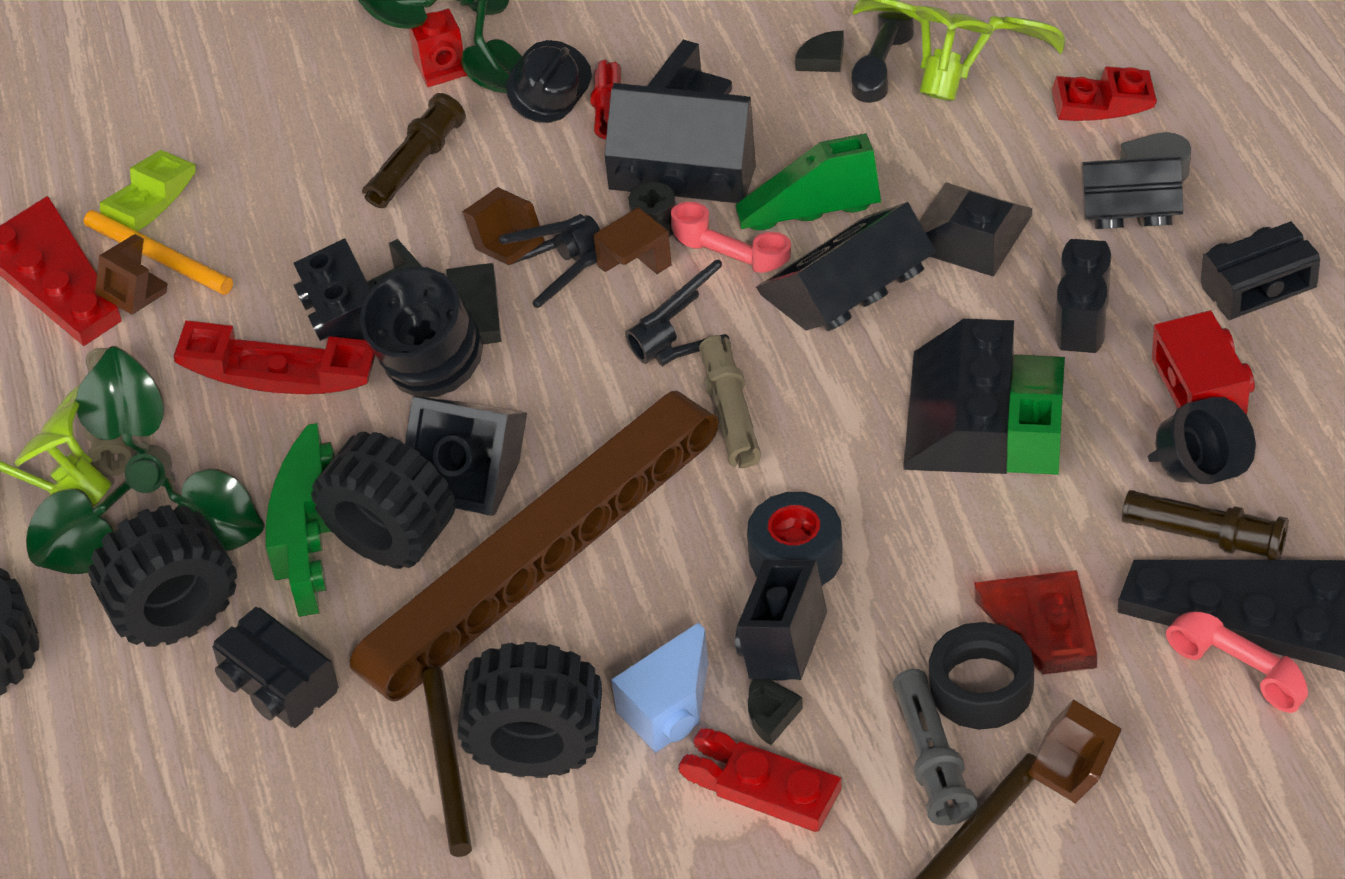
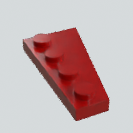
M48 195L0 225V276L82 346L87 345L122 321L118 307L95 293L97 274Z

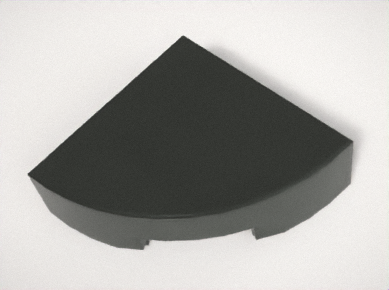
M844 30L822 33L806 41L796 54V71L840 72L844 48Z
M753 679L749 686V719L759 737L769 745H772L803 709L802 697L770 679Z

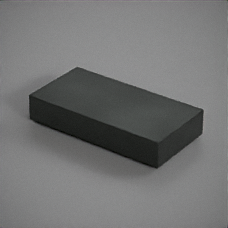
M487 263L446 269L447 278L456 286L465 302L466 308L479 327L483 344L502 342L494 264Z

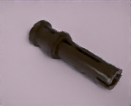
M436 93L429 100V108L421 118H415L409 123L405 140L362 189V193L366 194L364 196L371 205L377 208L387 207L398 190L403 187L429 154L441 151L445 145L446 136L453 128H459L465 122V111L456 99L444 93Z
M1135 490L1128 491L1122 510V523L1142 525L1169 533L1208 540L1209 542L1218 543L1219 548L1223 549L1225 553L1234 554L1236 550L1266 556L1268 560L1281 559L1289 523L1287 517L1279 516L1276 520L1245 514L1242 507L1234 506L1233 508H1228L1227 511L1214 510L1195 504L1136 492Z

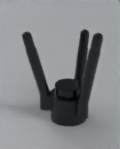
M579 214L565 221L519 230L500 236V243L508 244L556 234L554 238L543 242L515 263L557 248L563 259L577 261L534 299L533 306L535 308L541 307L585 268L597 263L593 235L600 231V228L591 216Z
M720 260L713 261L654 312L640 319L639 323L625 331L628 345L638 360L647 364L656 358L663 367L676 358L700 352L699 346L705 339L672 348L671 343L677 339V336L669 320L699 297V292L696 289L722 267ZM727 334L720 335L721 342L724 337H727L729 339V336Z

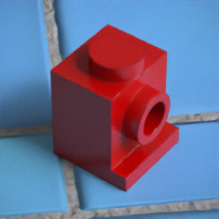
M449 8L427 13V19L422 26L409 29L414 61L427 88L468 76L461 63L463 45L460 28Z

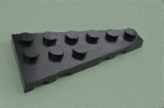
M1133 560L1118 599V613L1170 626L1183 613L1203 612L1217 617L1227 629L1271 653L1345 672V560Z

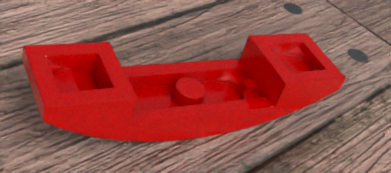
M185 320L174 353V362L202 376L237 387L271 393L310 395L341 392L368 384L376 355L365 340L329 336L326 348L321 349L235 339L232 325Z

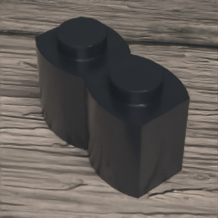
M1070 239L1063 249L1061 281L1057 289L1056 342L1062 351L1096 353L1104 342L1111 270V250L1106 241Z

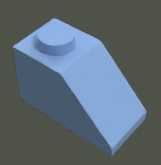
M699 623L695 624L611 679L616 713L655 753L671 742H678L684 739L700 722L709 663L705 628Z

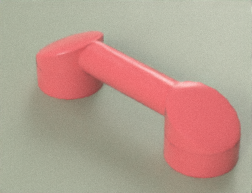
M683 202L677 204L671 210L672 232L681 243L688 247L710 249L752 265L753 271L758 273L780 268L791 258V241L782 233L765 232L759 234L754 238L753 245L710 230L709 211L700 203Z
M1203 612L1183 613L1166 630V638L1169 644L1185 658L1198 660L1213 645L1266 674L1267 676L1260 683V689L1264 698L1278 710L1287 713L1296 712L1308 697L1307 684L1303 673L1288 656L1280 658L1224 627L1223 623L1211 614Z

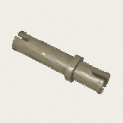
M720 335L710 336L702 341L699 346L707 372L704 380L705 388L715 402L716 412L727 447L729 463L734 467L738 464L739 468L751 467L760 460L761 451L754 434L750 413L743 394L745 386L744 375L740 368L736 367L730 340L724 337L721 342Z

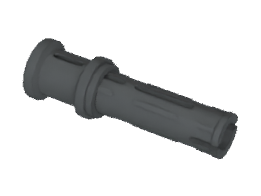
M920 669L905 670L894 678L893 687L898 695L907 729L918 757L914 766V775L916 781L924 786L928 797L926 804L928 818L937 825L949 826L967 820L977 809L976 796L972 790L966 788L962 776L964 771L963 758L955 749L949 747L940 715L928 686L926 673ZM919 712L924 714L928 726L927 731L923 730L918 715ZM928 741H933L934 746L930 747ZM937 767H941L942 770L937 771L936 768H937ZM953 799L954 807L950 808L947 801Z

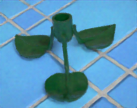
M437 0L358 1L367 12L384 24L396 28L410 29L422 26L425 23L427 14L424 8L431 7ZM456 0L460 1L462 6L468 5L473 11L477 12L474 43L476 46L467 47L462 53L461 63L464 71L479 86L495 92L507 93L506 82L522 56L513 46L503 40L493 39L486 43L483 38L485 15L503 12L507 8L509 0Z
M117 346L109 347L84 378L77 391L76 401L79 403L77 416L81 424L93 436L102 440H113L122 435L124 444L136 451L126 464L124 472L126 480L95 508H93L91 500L86 493L76 488L63 489L47 497L33 514L27 530L26 547L30 561L35 566L62 573H88L89 566L94 564L91 559L94 550L103 546L101 540L108 532H114L110 523L100 516L130 489L141 493H151L160 488V486L165 487L170 500L178 504L177 507H190L192 513L198 511L205 516L226 551L239 548L259 536L263 532L265 524L256 511L248 491L236 477L220 469L209 468L200 470L186 479L182 486V492L179 494L174 486V477L169 475L172 469V461L168 452L160 446L148 445L147 442H139L132 437V435L140 437L150 436L159 429L164 417L163 397L150 373L137 359Z

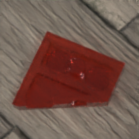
M1077 570L974 582L975 602L995 624L1005 626L1023 638L1031 649L1034 666L1042 675L1097 668L1096 646Z

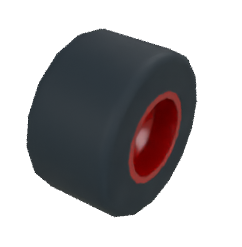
M784 492L769 497L758 505L750 516L747 529L749 562L756 577H758L764 560H816L822 586L835 577L842 565V524L835 508L825 499L807 492Z

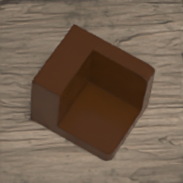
M499 187L462 211L475 249L507 265L515 263L545 242L544 236L520 242L500 243L499 238L501 235L537 227L540 224L535 208L530 201Z
M639 207L593 235L597 265L604 272L609 271L620 263L626 265L636 258L656 274L672 266L668 231Z
M136 234L99 255L95 289L97 295L131 315L166 294L168 286L167 282L149 273V269L141 265L144 239Z
M1073 699L1051 722L1028 773L1035 780L1076 804L1099 781L1122 728Z

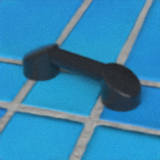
M883 11L878 13V34L869 54L860 58L852 69V94L857 100L872 103L882 100L887 95L888 72L885 60L892 45H901L912 39L914 35L912 17L896 12Z

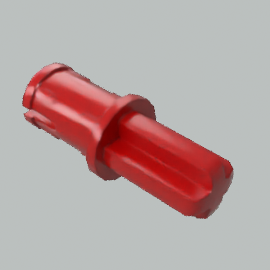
M606 59L598 63V68L595 70V89L590 96L591 105L595 109L594 132L602 139H606L612 86L614 83L621 84L620 65L616 61L608 62Z

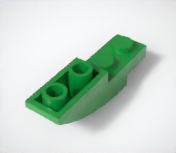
M318 423L307 425L286 455L273 485L265 525L266 551L274 579L289 578L299 617L320 614L318 592L327 590L322 560L315 561L314 553L323 551L321 533L331 531L324 524V520L318 515L311 493L313 491V483L334 458V451L331 442L322 443Z

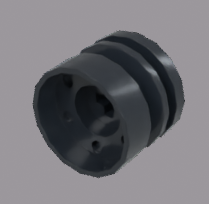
M408 267L387 275L373 286L364 300L359 319L363 337L372 352L379 359V363L385 369L388 377L401 391L417 397H438L455 391L471 378L481 361L483 341L479 327L466 308L464 300L456 286L445 274L428 267Z

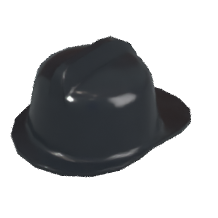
M553 40L537 42L524 53L512 69L506 82L507 97L512 107L529 120L539 123H552L561 120L572 111L588 89L592 79L591 66L583 54L566 43Z
M1211 397L1187 403L1179 407L1173 416L1159 425L1155 440L1156 450L1147 457L1149 462H1160L1168 476L1175 481L1213 484L1238 477L1248 471L1255 456L1256 441L1254 429L1246 413L1235 402L1225 397Z

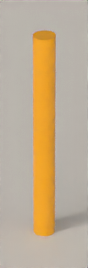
M90 210L86 213L84 217V225L118 243L136 234L144 239L142 255L222 295H226L231 291L233 286L232 278L95 210Z

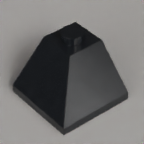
M945 182L920 220V224L936 250V253L930 257L994 277L1032 217L1033 208Z
M415 396L412 397L405 445L412 447L426 460L430 461L435 466L437 472L444 477L449 485L447 488L453 493L455 509L493 516L496 514L520 462L527 412L478 403Z

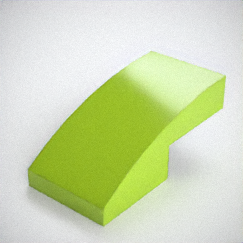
M157 151L130 167L131 184L101 201L100 213L136 231H140L156 219L179 196L195 174V164L166 151Z

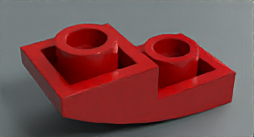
M1105 66L1101 80L1085 77L1056 76L1052 87L1058 120L1092 121L1123 117L1152 109L1157 102L1150 71L1133 67Z

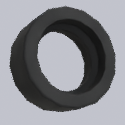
M988 622L967 623L946 632L934 644L929 659V686L937 709L944 717L957 725L977 730L999 728L1016 720L1029 707L1034 691L1032 652L1023 638L1005 626ZM985 658L998 661L1010 668L1014 673V679L1008 686L995 692L976 693L964 690L952 683L949 679V672L956 665L967 660Z

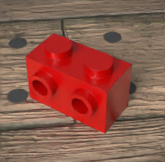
M1212 310L1154 324L1152 361L1177 408L1187 403L1211 397H1225L1235 402L1247 415L1249 394L1254 392L1255 389L1253 373L1247 363L1240 362L1235 353L1234 341L1230 331L1227 328H1221Z

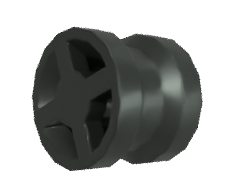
M659 182L643 183L635 187L628 197L630 212L639 207L668 231L669 237L673 235L671 229V210L676 206L674 191L670 186Z

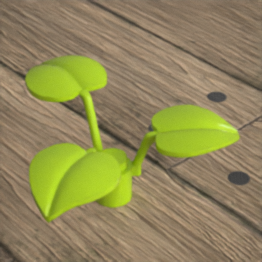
M858 0L853 9V15L860 12L885 11L906 14L919 21L922 29L923 52L920 68L925 69L919 93L947 101H955L960 78L967 79L970 67L996 29L1012 30L1041 39L1053 46L1060 54L1063 52L1065 37L1059 29L1032 19L991 16L989 23H986L970 15L962 13L950 14L947 10L933 6L920 5L916 7L901 0ZM930 21L942 23L948 27L943 49H935L933 56H931ZM957 27L982 33L963 64H960L962 55L951 52Z
M78 385L61 401L53 415L42 427L41 433L35 435L24 446L14 462L19 467L30 458L47 451L58 462L57 466L50 473V476L56 482L51 483L0 461V472L46 490L51 495L63 489H80L86 493L92 505L95 506L109 490L112 482L90 464L92 459L83 452L73 436V420L79 407V403L76 401L77 391L80 387ZM66 442L73 454L69 453L65 456L56 446Z

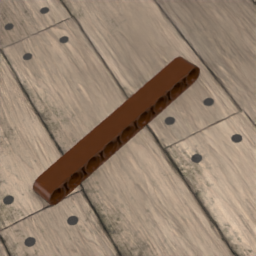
M677 390L664 395L368 634L352 653L350 659L351 670L389 701H399L409 695L423 683V671L431 667L441 668L703 452L716 436L719 426L717 416Z

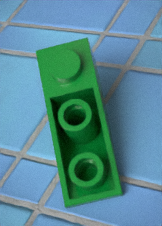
M867 133L819 142L738 202L735 207L741 229L766 230L776 226L777 222L792 219L813 221L821 218L824 213L839 210L850 213L860 212L867 209L870 204L881 203L874 149Z
M1014 355L1007 442V472L1059 475L1065 357Z

